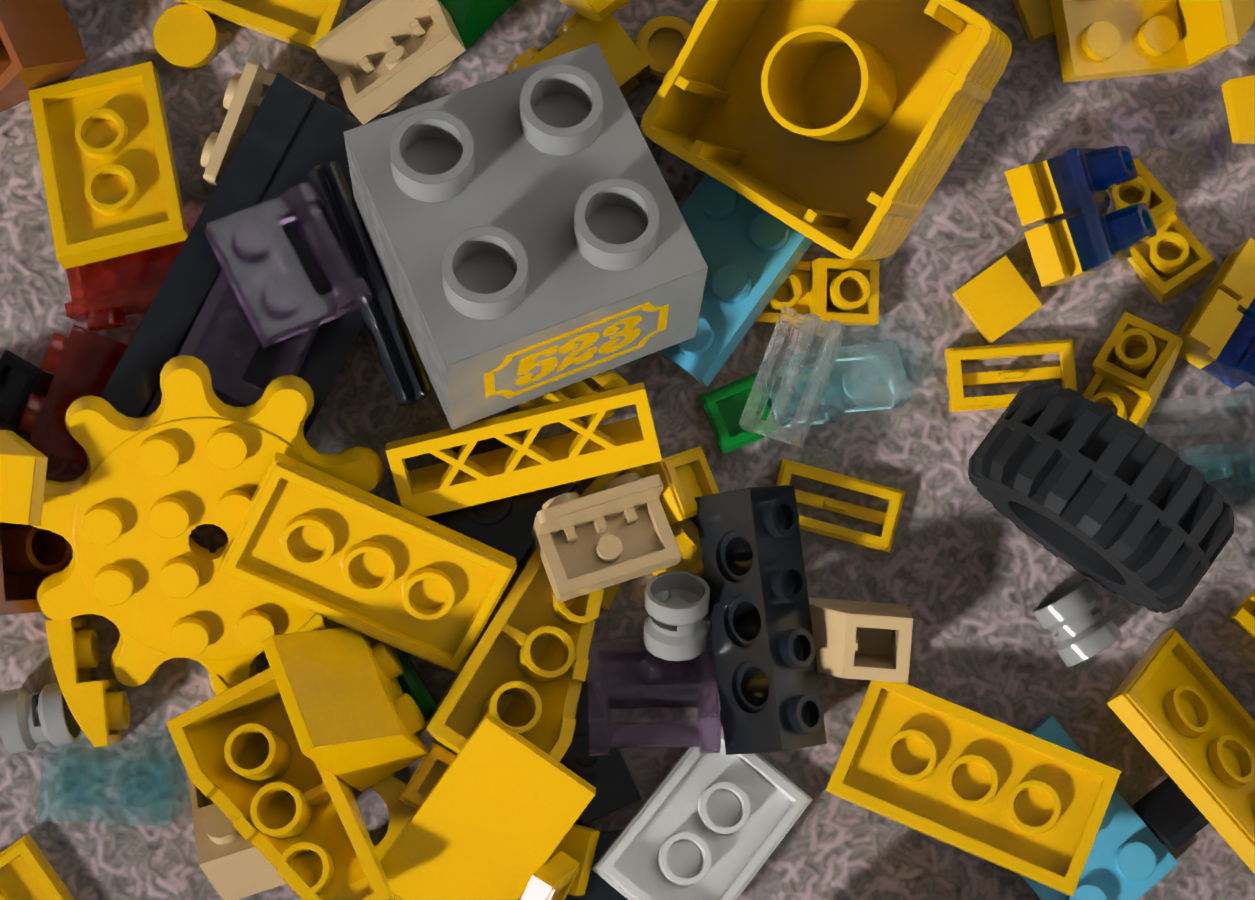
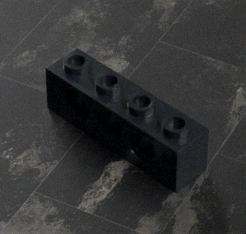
M794 485L749 487L695 497L699 510L697 511V522L704 579L710 588L708 612L726 755L784 752L827 744Z

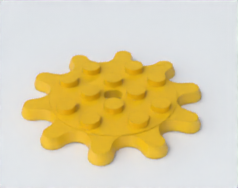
M179 355L165 363L160 373L161 403L157 410L148 416L140 418L127 417L118 412L108 401L93 395L81 396L74 400L67 409L65 416L66 428L87 453L88 465L86 471L79 478L71 482L45 481L41 526H31L49 530L63 536L70 543L73 551L72 560L68 566L43 579L37 591V601L42 612L52 620L63 621L78 615L95 614L104 616L112 621L119 629L120 638L113 650L110 665L112 672L123 685L130 687L140 686L150 681L165 661L172 658H189L198 661L207 669L212 690L218 695L258 674L256 667L257 658L264 651L261 641L268 637L342 627L337 622L218 572L219 563L275 451L367 492L373 491L380 485L384 477L385 467L379 454L369 447L357 446L340 453L325 454L318 452L308 444L303 428L314 405V393L310 385L302 378L294 375H282L272 380L266 387L262 397L254 404L246 407H233L224 403L216 396L212 387L211 374L202 360L191 355ZM203 524H214L226 533L228 542L218 548L215 553H210V549L199 546L193 538H190L192 530Z

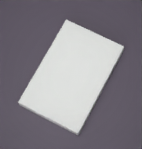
M713 717L620 832L592 870L627 900H737L813 799L758 753L726 755L722 723Z

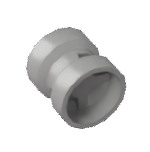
M669 571L653 576L647 582L645 608L649 616L645 619L643 643L647 651L655 657L668 661L691 660L699 656L706 649L708 625L704 616L708 613L710 588L705 580L689 572Z
M1088 579L1081 580L1064 589L1063 592L1066 596L1052 604L1046 600L1032 611L1042 628L1057 631L1055 634L1058 640L1056 651L1067 667L1074 666L1093 657L1122 636L1111 617L1103 616L1100 610L1094 611L1093 608L1097 603L1098 595Z
M58 681L47 683L41 691L30 693L24 688H17L0 693V734L4 746L10 754L31 752L39 743L50 742L58 747L75 744L80 740L81 728L75 719L66 721L63 703L67 702Z

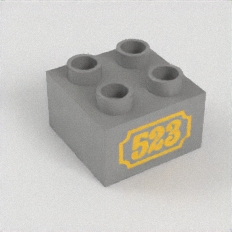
M598 43L343 132L355 204L452 430L696 337L708 266Z

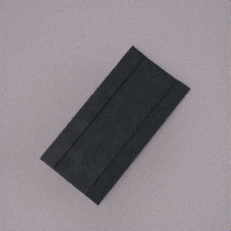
M280 73L276 75L100 395L101 398L108 401L118 412L127 417L140 418L148 416L156 411L161 403L160 373L165 363L179 355H191L202 360L208 367L216 396L224 403L233 407H246L254 404L262 397L266 387L272 380L282 375H294L305 380L314 393V405L303 428L304 436L306 437L366 325L307 178V172L313 167L326 162L336 161L340 164L354 199L343 132L363 125L357 118L318 98L315 94Z

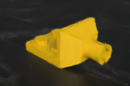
M1050 0L1063 83L1191 70L1239 44L1255 20V0Z

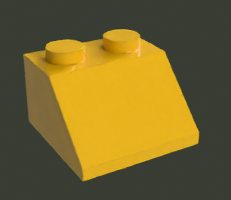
M349 627L272 635L261 641L302 754L360 792L428 754L419 733L426 726L425 720L413 698L408 693L403 694L397 679L399 675L403 674V667L391 645L381 641L378 643L372 637Z

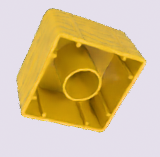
M708 0L697 17L674 65L667 70L662 85L643 114L640 127L643 134L660 147L737 191L758 207L839 257L849 260L867 261L887 258L893 255L904 242L916 219L920 216L923 206L940 183L969 135L983 106L991 97L992 90L1005 72L1012 54V44L1008 36L979 12L957 0Z

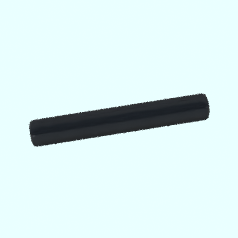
M330 161L317 165L307 172L308 182L397 403L400 406H408L420 402L430 395L429 384L340 164L336 161Z

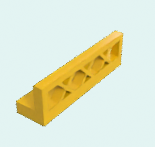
M644 382L472 422L454 430L447 428L388 442L385 447L401 506L423 517L662 461ZM633 404L636 405L638 417L598 426L608 410ZM590 415L586 423L578 419V417ZM560 422L574 430V432L533 441L544 425ZM526 430L522 438L514 434L515 432ZM496 438L510 446L469 456L476 443L485 439ZM462 445L458 453L449 449L452 447ZM430 453L445 461L444 463L408 471L404 459Z

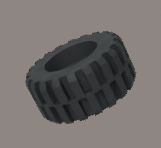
M1039 381L1021 388L969 459L968 475L971 484L976 486L981 496L994 505L993 507L1004 517L1011 520L1018 529L1028 537H1032L1054 556L1061 558L1071 565L1073 569L1086 577H1090L1105 589L1114 594H1119L1127 601L1139 607L1144 606L1149 611L1155 613L1161 612L1164 614L1183 606L1234 533V517L1231 506L1223 502L1224 496L1214 486L1209 485L1204 480V476L1192 465L1186 464L1176 456V452L1164 443H1159L1135 423L1130 420L1126 421L1113 413L1112 409L1097 401L1093 402L1070 388L1062 389L1056 383H1042Z

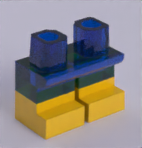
M1114 146L1101 149L1076 147L1054 158L1005 171L1022 226L1042 225L1024 232L1042 287L1061 285L1132 257L1130 249L1137 247L1156 235L1157 231L1151 212L1145 203H1136L1117 210L1110 190L1112 187L1137 178V170L1128 146ZM1082 211L1081 214L1075 215L1073 217L1064 219L1056 223H1051Z
M1250 237L1228 254L1201 295V301L1195 305L1177 334L1183 340L1178 356L1232 389L1245 382L1255 387V240Z

